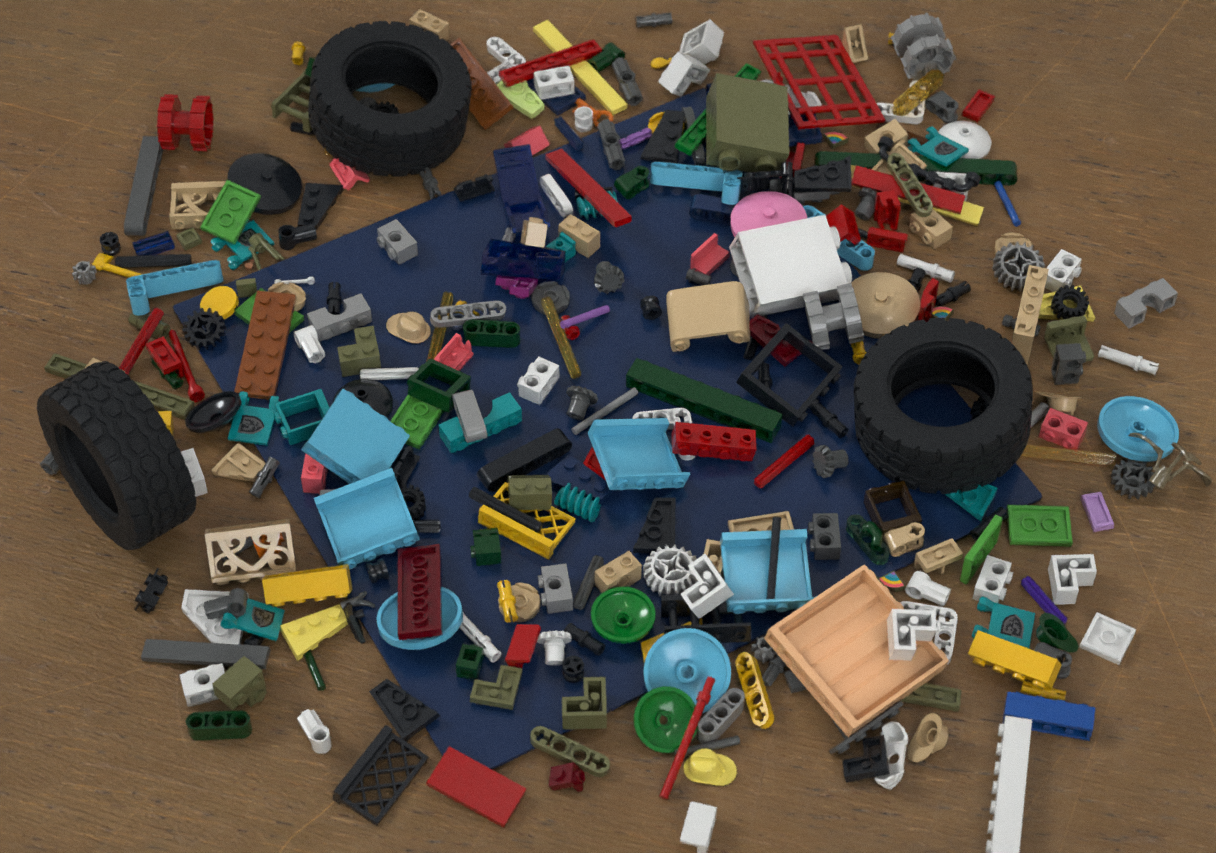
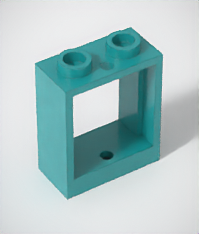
M318 389L275 403L276 412H274V417L277 424L281 423L280 431L283 439L287 438L289 444L293 445L308 440L321 420L290 429L285 417L317 407L323 419L330 407L322 389Z

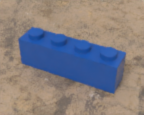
M1007 692L1002 724H1004L1005 716L1032 720V731L1090 741L1096 707H1090L1086 704L1068 703L1064 700L1046 699L1042 696L1024 695L1020 692Z

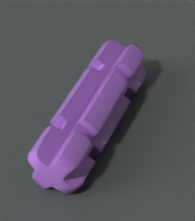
M645 128L641 132L638 131L627 136L626 139L625 137L620 139L621 149H627L630 145L634 146L645 139L651 138L652 130Z

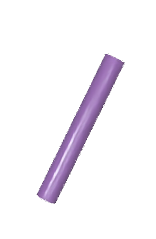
M608 305L561 321L560 326L562 329L608 313L610 308Z

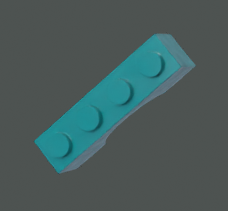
M510 392L492 400V410L483 419L487 437L498 434L501 430L515 426L522 421V409ZM457 416L439 424L440 438L451 454L483 440L467 443Z

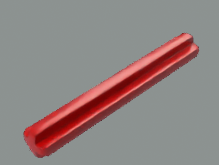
M155 307L119 366V369L125 371L127 375L130 373L164 315V312L159 308Z
M809 434L803 437L754 478L755 486L763 488L813 446L815 439Z

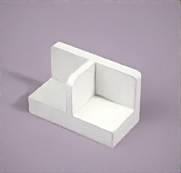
M690 802L680 842L697 846V853H707L716 820L717 807Z

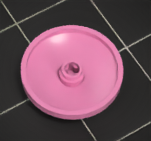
M775 191L757 192L744 197L735 205L731 213V231L734 237H736L737 233L741 231L806 219L807 214L803 206L789 195Z

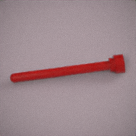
M170 330L168 335L175 353L182 363L183 373L189 386L188 397L194 403L200 402L205 398L203 388L196 384L176 331Z

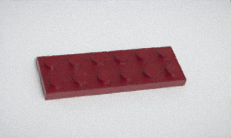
M440 544L398 549L399 640L442 635Z

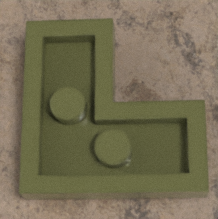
M501 665L496 683L475 679L470 702L513 710L522 677V668Z

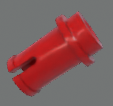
M568 315L561 317L563 321L570 318ZM575 325L563 329L566 338L570 340L576 339L580 334L579 327Z

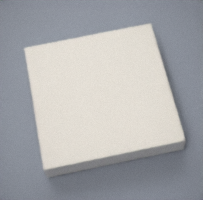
M1096 612L1079 648L1120 665L1137 629Z

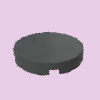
M554 281L539 284L531 294L532 305L541 314L557 315L566 310L570 303L569 290L563 284L561 286Z

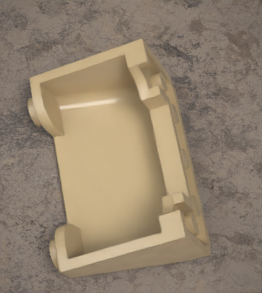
M731 281L674 289L667 293L666 303L670 345L673 352L688 349L690 339L728 334L729 339L735 343L750 341L749 302L742 283Z

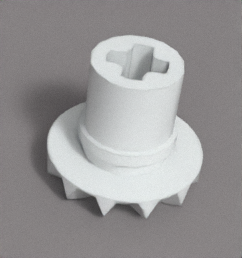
M556 630L539 634L537 642L544 645L546 665L563 664L565 660V644L572 641L570 633Z

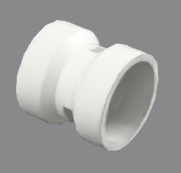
M585 106L577 108L575 110L576 130L579 132L590 131L593 128V111Z

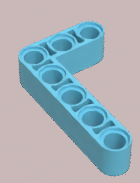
M653 162L651 163L650 183L663 186L722 191V203L735 205L739 202L742 179H737V177H742L743 173L740 170L724 171L716 167Z
M803 206L807 218L825 215L813 206ZM847 239L840 242V248L837 249L838 255L860 270L867 271L873 267L875 251L870 245L862 240L856 245Z
M212 260L133 276L126 280L133 314L144 315L150 312L148 298L222 283L224 279L220 261Z

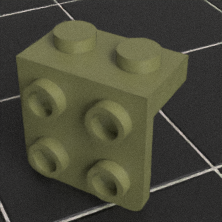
M1085 316L1047 322L1044 339L1053 358L1056 345L1080 343L1082 351L1086 353V362L1093 360L1094 354L1084 334L1087 325Z

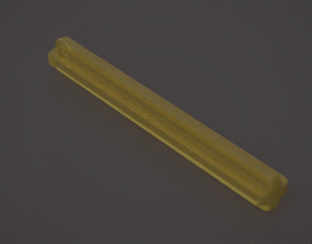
M451 292L443 293L440 307L452 306L453 294ZM446 327L434 328L426 362L430 358L434 360L441 351Z
M550 297L543 298L541 300L542 307L569 374L573 379L581 376V370L566 333L560 326L561 321Z
M1026 445L1021 454L1024 457L1114 466L1116 463V454Z

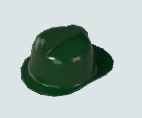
M1051 613L1041 614L1039 617L1040 625L1036 631L1039 642L1067 652H1077L1079 648L1078 643L1063 622Z

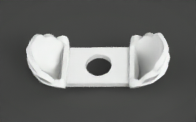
M893 721L882 726L880 735L884 734L886 740L888 763L890 757L895 754L899 755V760L895 764H889L890 774L874 778L878 784L887 789L895 787L904 775L906 745L908 744V735L904 727L900 723Z

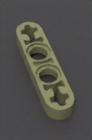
M892 153L887 160V167L916 214L920 217L929 216L933 209L932 201L904 157L899 153ZM892 161H899V165L897 166L896 163L892 164ZM907 174L910 176V180L903 181L900 179V175ZM911 189H917L920 192V194L918 196H912L909 193V191ZM921 203L924 207L928 206L927 210H925L924 208L920 209Z
M537 726L531 731L530 743L535 748L566 763L574 762L581 770L596 777H603L609 772L610 761L605 755L543 726ZM540 733L543 734L544 739L537 741L536 737L539 736ZM550 738H553L551 740L550 747L547 746L548 741H550ZM562 742L566 745V749L562 752L556 751L554 744ZM581 751L585 753L586 759L577 761L574 758V754ZM590 756H591V757H593V758H592V762H590V766H589V765H587V764H588L589 759H590ZM603 762V767L600 770L596 769V764Z

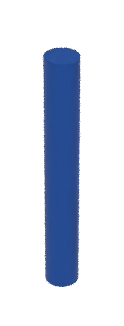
M1001 181L995 182L994 186L1015 227L1019 226L1021 221Z

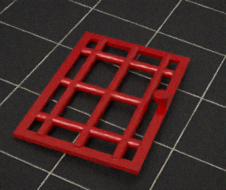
M838 35L753 40V45L773 83L785 86L783 76L780 77V72L776 71L771 61L776 60L801 107H795L788 93V111L798 129L885 122L886 119ZM833 42L836 48L831 49L828 43ZM820 43L823 49L805 50L802 44ZM795 45L798 51L780 52L777 46ZM764 47H769L772 53H767ZM837 55L841 56L851 75L845 74L836 58ZM827 56L838 76L820 77L810 57ZM802 58L812 78L794 79L784 59ZM850 82L856 83L866 102L860 101ZM842 83L853 103L835 104L824 84ZM817 85L827 105L809 106L798 86ZM865 109H870L874 116H869ZM857 110L861 117L843 118L839 111ZM831 112L835 119L816 120L813 114ZM805 114L808 121H803L800 115Z

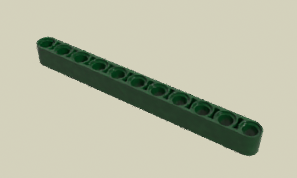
M820 151L814 156V166L826 165L830 161L835 160L837 162L844 160V157L851 156V165L872 169L882 158L880 154ZM917 156L927 165L924 169L926 171L960 174L974 172L981 177L979 184L994 185L995 182L1001 181L1002 185L1011 186L1018 181L1017 164L1013 161L958 158L945 167L926 156ZM920 176L917 177L918 181H924L925 179Z

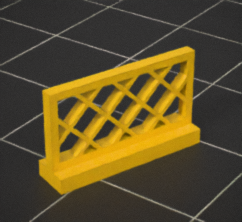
M505 482L493 496L506 504H509V498L504 499L503 493L506 490L508 491V483ZM484 504L481 506L478 523L489 529L498 528L499 534L548 560L576 520V518L551 506V510H545L549 512L550 516L539 517L537 511L541 510H520L523 513L534 512L535 519L540 522L552 521L553 527L541 529L537 533ZM563 519L568 523L563 526H557L555 520ZM555 532L556 538L552 541L546 538L544 534Z

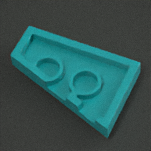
M978 484L977 489L961 492L958 489L957 493L945 495L982 521L998 488L989 484L983 487Z

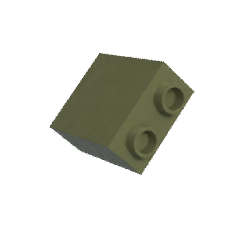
M716 73L706 97V165L717 166L724 171L761 172L781 170V163L786 162L789 156L788 86Z

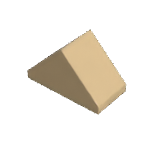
M862 24L845 27L842 44L853 63L868 60Z

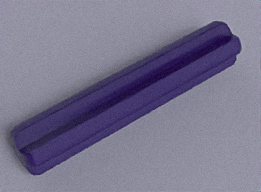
M1026 576L1021 580L1023 588L1046 613L1055 615L1064 625L1067 623V617L1030 576Z

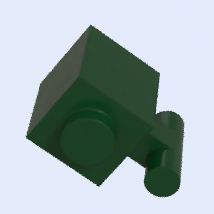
M498 528L473 530L474 545L470 546L471 558H476V566L501 564Z

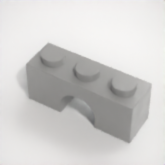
M1162 278L1151 282L1142 289L1135 290L1126 297H1121L1116 303L1114 314L1130 329L1144 321L1147 312L1145 306H1151L1161 313L1175 305L1178 293Z
M361 293L343 300L345 311L342 314H330L326 307L307 313L309 326H314L319 342L372 322L371 309Z

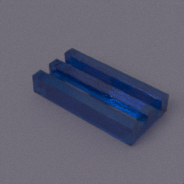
M169 231L132 242L137 256L156 255L175 248Z

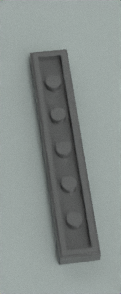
M146 639L141 659L147 662L217 665L222 663L223 666L232 667L245 656L260 669H266L271 650L269 646Z

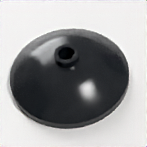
M358 379L346 383L336 392L333 398L334 402L339 392L345 389L353 393L363 403L369 404L377 413L387 418L393 408V399L389 389L382 383L370 379Z
M225 391L208 397L190 411L185 420L186 427L194 433H208L224 428L239 411L241 405L240 396L236 392Z

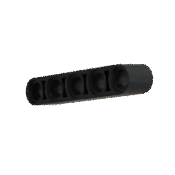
M556 428L484 465L477 472V477L489 492L496 491L505 482L508 483L507 476L526 475L566 454L572 448V442L561 429Z

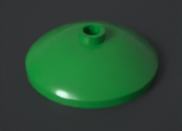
M615 587L603 592L594 601L591 609V621L597 633L603 638L615 643H631L642 639L651 631L655 623V607L650 598L640 590L631 587Z
M663 686L648 691L638 701L634 710L633 723L638 738L653 751L660 753L674 752L680 746L696 705L689 695L675 687ZM661 716L666 718L665 724L660 723ZM697 725V727H696V730H695V732H694V735H693V737H692V740H693V738L695 737V735H696V733H697L698 725Z

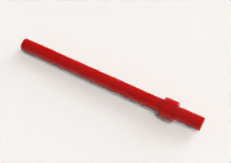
M707 677L702 691H699L697 695V704L659 797L668 800L705 705L709 704L711 699L710 693L715 683L713 677Z

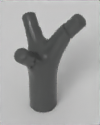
M366 591L361 592L354 598L340 602L342 610L345 609L346 603L351 602L353 607L369 606L375 608V604L363 600L367 595Z

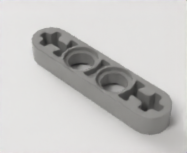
M488 301L437 307L431 312L430 322L433 326L441 328L464 325L468 320L499 321L505 316L506 306L501 301ZM494 308H498V311H500V313H496ZM479 309L483 312V315L475 316L472 312ZM461 312L464 317L457 319L453 316V313ZM436 315H440L442 320H438V317H436Z

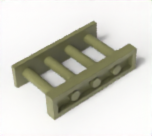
M305 70L277 99L273 100L271 109L272 117L275 119L282 112L301 119L303 131L310 133L312 127L308 112L303 113L289 107L292 102L307 108L309 106V100L299 97L302 92L310 94L309 85L311 77L305 75Z

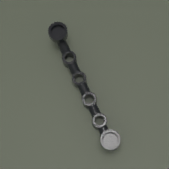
M882 136L877 145L880 148V157L883 161L887 162L889 157L887 151H891L894 141L889 137ZM892 161V164L896 163L897 166L899 165V161ZM908 163L916 177L925 178L924 183L926 185L934 186L937 183L942 185L941 189L948 191L967 192L972 187H977L981 180L978 174L968 172L964 178L966 184L960 185L951 178L945 179L938 176L934 171H926L917 164Z

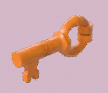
M578 98L576 100L577 108L585 106L593 111L595 127H598L599 122L597 120L601 115H607L608 119L613 121V115L610 111L596 110L582 99Z

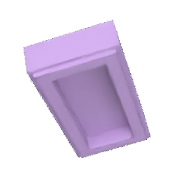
M1096 492L1081 495L1080 500L1093 532L1113 529L1114 522L1102 493Z

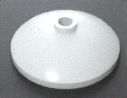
M951 122L944 125L938 131L939 134L969 148V152L960 158L983 159L991 149L990 135L984 128L973 122Z

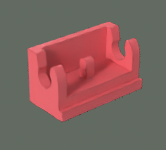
M456 333L434 360L460 371L474 355L471 343L468 340L464 344L461 335Z

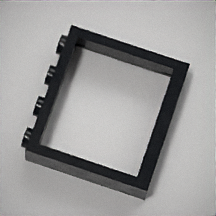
M785 323L741 373L736 383L769 409L783 414L782 419L794 427L798 421H804L808 415L806 413L808 409H814L819 402L817 400L818 397H824L830 390L828 387L830 383L834 385L841 377L838 373L843 366ZM784 340L828 373L826 378L798 410L753 376Z

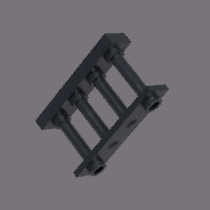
M681 594L661 595V617H669L670 626H664V635L673 630L692 628L710 634L720 643L751 642V622L743 623L742 614L727 612L726 601L706 614L712 615L713 624L700 625L699 619ZM720 614H733L734 623L721 624ZM677 616H690L691 625L678 626Z

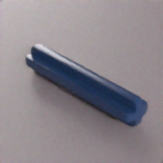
M560 116L555 118L554 125L576 150L583 149L584 142L569 124Z

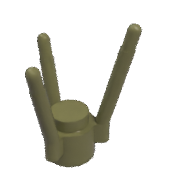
M261 233L254 234L249 239V244L251 245L249 251L252 253L258 271L262 268L256 252L263 253L267 250L276 260H285L265 240Z

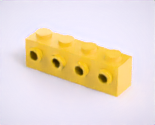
M349 564L265 575L262 579L266 604H272L273 607L285 605V602L293 601V604H299L311 598H314V601H321L327 599V596L335 595V598L347 597L348 593L353 589Z
M979 630L968 652V655L973 659V663L982 667L985 664L992 666V670L1000 674L1005 672L1011 673L1013 678L1022 682L1027 679L1032 681V685L1044 689L1045 686L1052 689L1062 666L1058 659Z

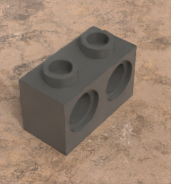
M1080 343L1056 345L1051 366L1054 385L1077 384L1079 382L1080 375H1083L1082 365L1086 362V353L1082 351Z
M838 513L813 514L812 522H808V534H812L813 538L810 539V552H814V560L840 559L841 540Z

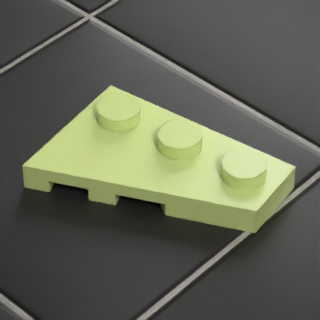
M502 81L497 84L512 106L529 118H535L544 110V103L534 91H531L526 81L510 87H506Z

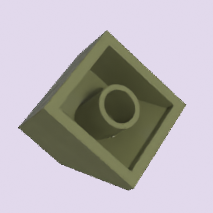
M549 475L507 476L510 506L518 510H551L552 485Z

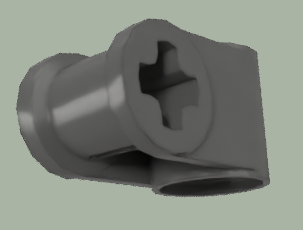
M940 90L925 100L927 109L943 122L951 123L957 121L958 115L956 111L959 104L944 91Z
M1037 643L1034 651L1058 659L1062 666L1057 678H1067L1071 672V655L1046 643Z

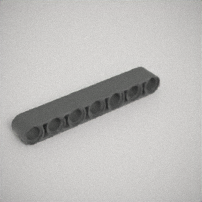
M143 136L124 221L125 235H146L163 149H161V145L158 142V136Z

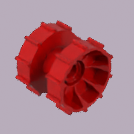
M164 94V97H160L159 108L157 109V133L161 149L175 150V147H179L180 136L190 135V144H192L193 151L207 152V149L211 148L214 127L213 104L210 96H196V98H193L190 111L181 110V102L178 95Z

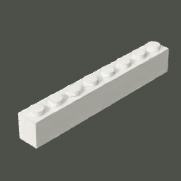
M1005 716L1004 724H999L998 737L1002 738L1001 743H997L996 756H1000L999 762H995L994 775H998L997 781H993L992 794L996 796L995 801L991 800L990 814L994 815L993 820H989L987 833L991 834V840H987L985 853H1019L1032 720Z

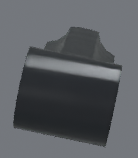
M314 224L295 228L291 225H283L278 229L279 246L284 250H291L298 243L317 240Z

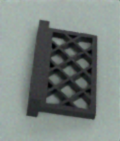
M387 725L383 727L334 789L332 798L339 805L343 803L376 826L428 760L427 755L392 733L393 729ZM394 741L401 746L402 752L390 754L388 747ZM415 755L421 759L417 765L408 766L406 756ZM403 757L404 766L392 768L390 758ZM387 759L389 769L377 770L375 763L378 760ZM405 771L406 780L395 782L393 773ZM390 773L392 783L379 785L378 775ZM374 776L376 785L364 787V777ZM393 788L394 795L392 798L382 799L380 789ZM377 790L379 800L366 801L365 792ZM361 792L363 802L353 803L348 798L352 793ZM380 804L381 812L377 817L368 813L367 806Z

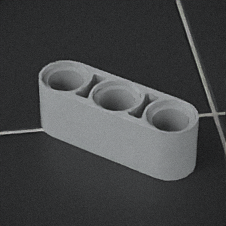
M473 390L452 394L453 404L466 442L469 443L487 438L485 423Z
M738 688L729 689L699 721L697 738L701 744L718 740L743 712L745 695L742 690Z

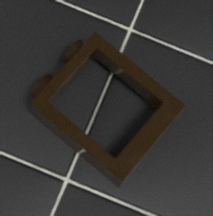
M904 481L893 482L878 488L873 487L865 491L864 505L871 520L876 523L883 535L891 529H897L911 523L922 524V518ZM899 498L907 516L883 522L875 504Z

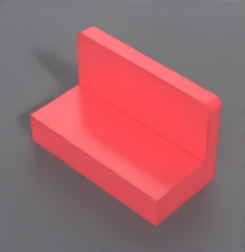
M536 126L508 141L504 146L507 151L514 150L519 162H523L548 147L549 142L541 126Z
M334 158L329 164L346 190H350L358 180L367 183L370 181L366 173L356 170L355 166L351 168L341 163L339 158Z
M714 233L691 254L690 269L696 268V271L710 275L729 258V251L718 245L717 234Z

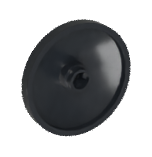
M263 153L248 154L237 159L228 171L227 180L261 195V199L253 211L255 213L265 215L281 214L292 209L300 199L302 192L301 178L293 166L279 157Z

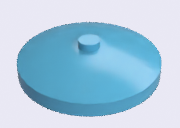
M1123 396L1109 401L1102 408L1097 420L1098 432L1104 443L1117 454L1135 461H1157L1158 454L1146 441L1128 436L1130 433L1136 432L1150 438L1164 451L1161 459L1173 452L1175 448L1171 444L1173 442L1177 443L1179 439V428L1173 416L1161 405L1141 397Z
M441 587L442 635L399 640L397 592L390 596L378 611L377 625L379 633L387 643L401 649L419 650L436 646L449 639L459 629L463 620L461 602L452 591Z
M677 629L660 637L648 651L643 669L644 682L647 691L663 686L678 688L689 695L696 705L697 695L699 691H702L707 677H713L715 683L710 693L711 699L709 704L705 705L703 713H705L727 692L731 680V665L724 647L713 636L698 629Z

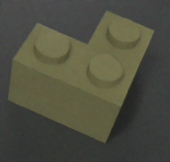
M374 326L355 328L356 344L337 347L342 377L358 375L361 369L381 368Z
M245 656L212 683L215 696L232 710L244 702L252 707L257 702H261L267 694L263 671Z
M584 677V696L562 697L563 730L607 729L606 677Z

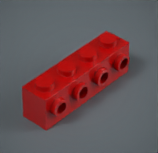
M675 422L672 431L673 454L752 461L756 452V430Z

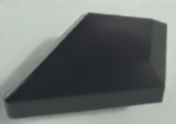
M351 602L346 603L344 611L352 633L361 644L365 643L366 640L359 619L365 617L363 609L355 611Z

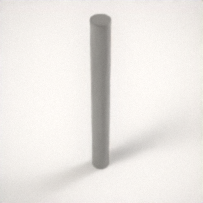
M635 387L589 416L571 428L572 432L577 435L592 425L594 420H600L638 394Z

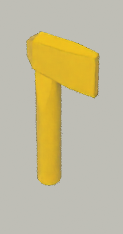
M99 253L92 263L96 270H105L127 278L142 275L109 264L113 256Z

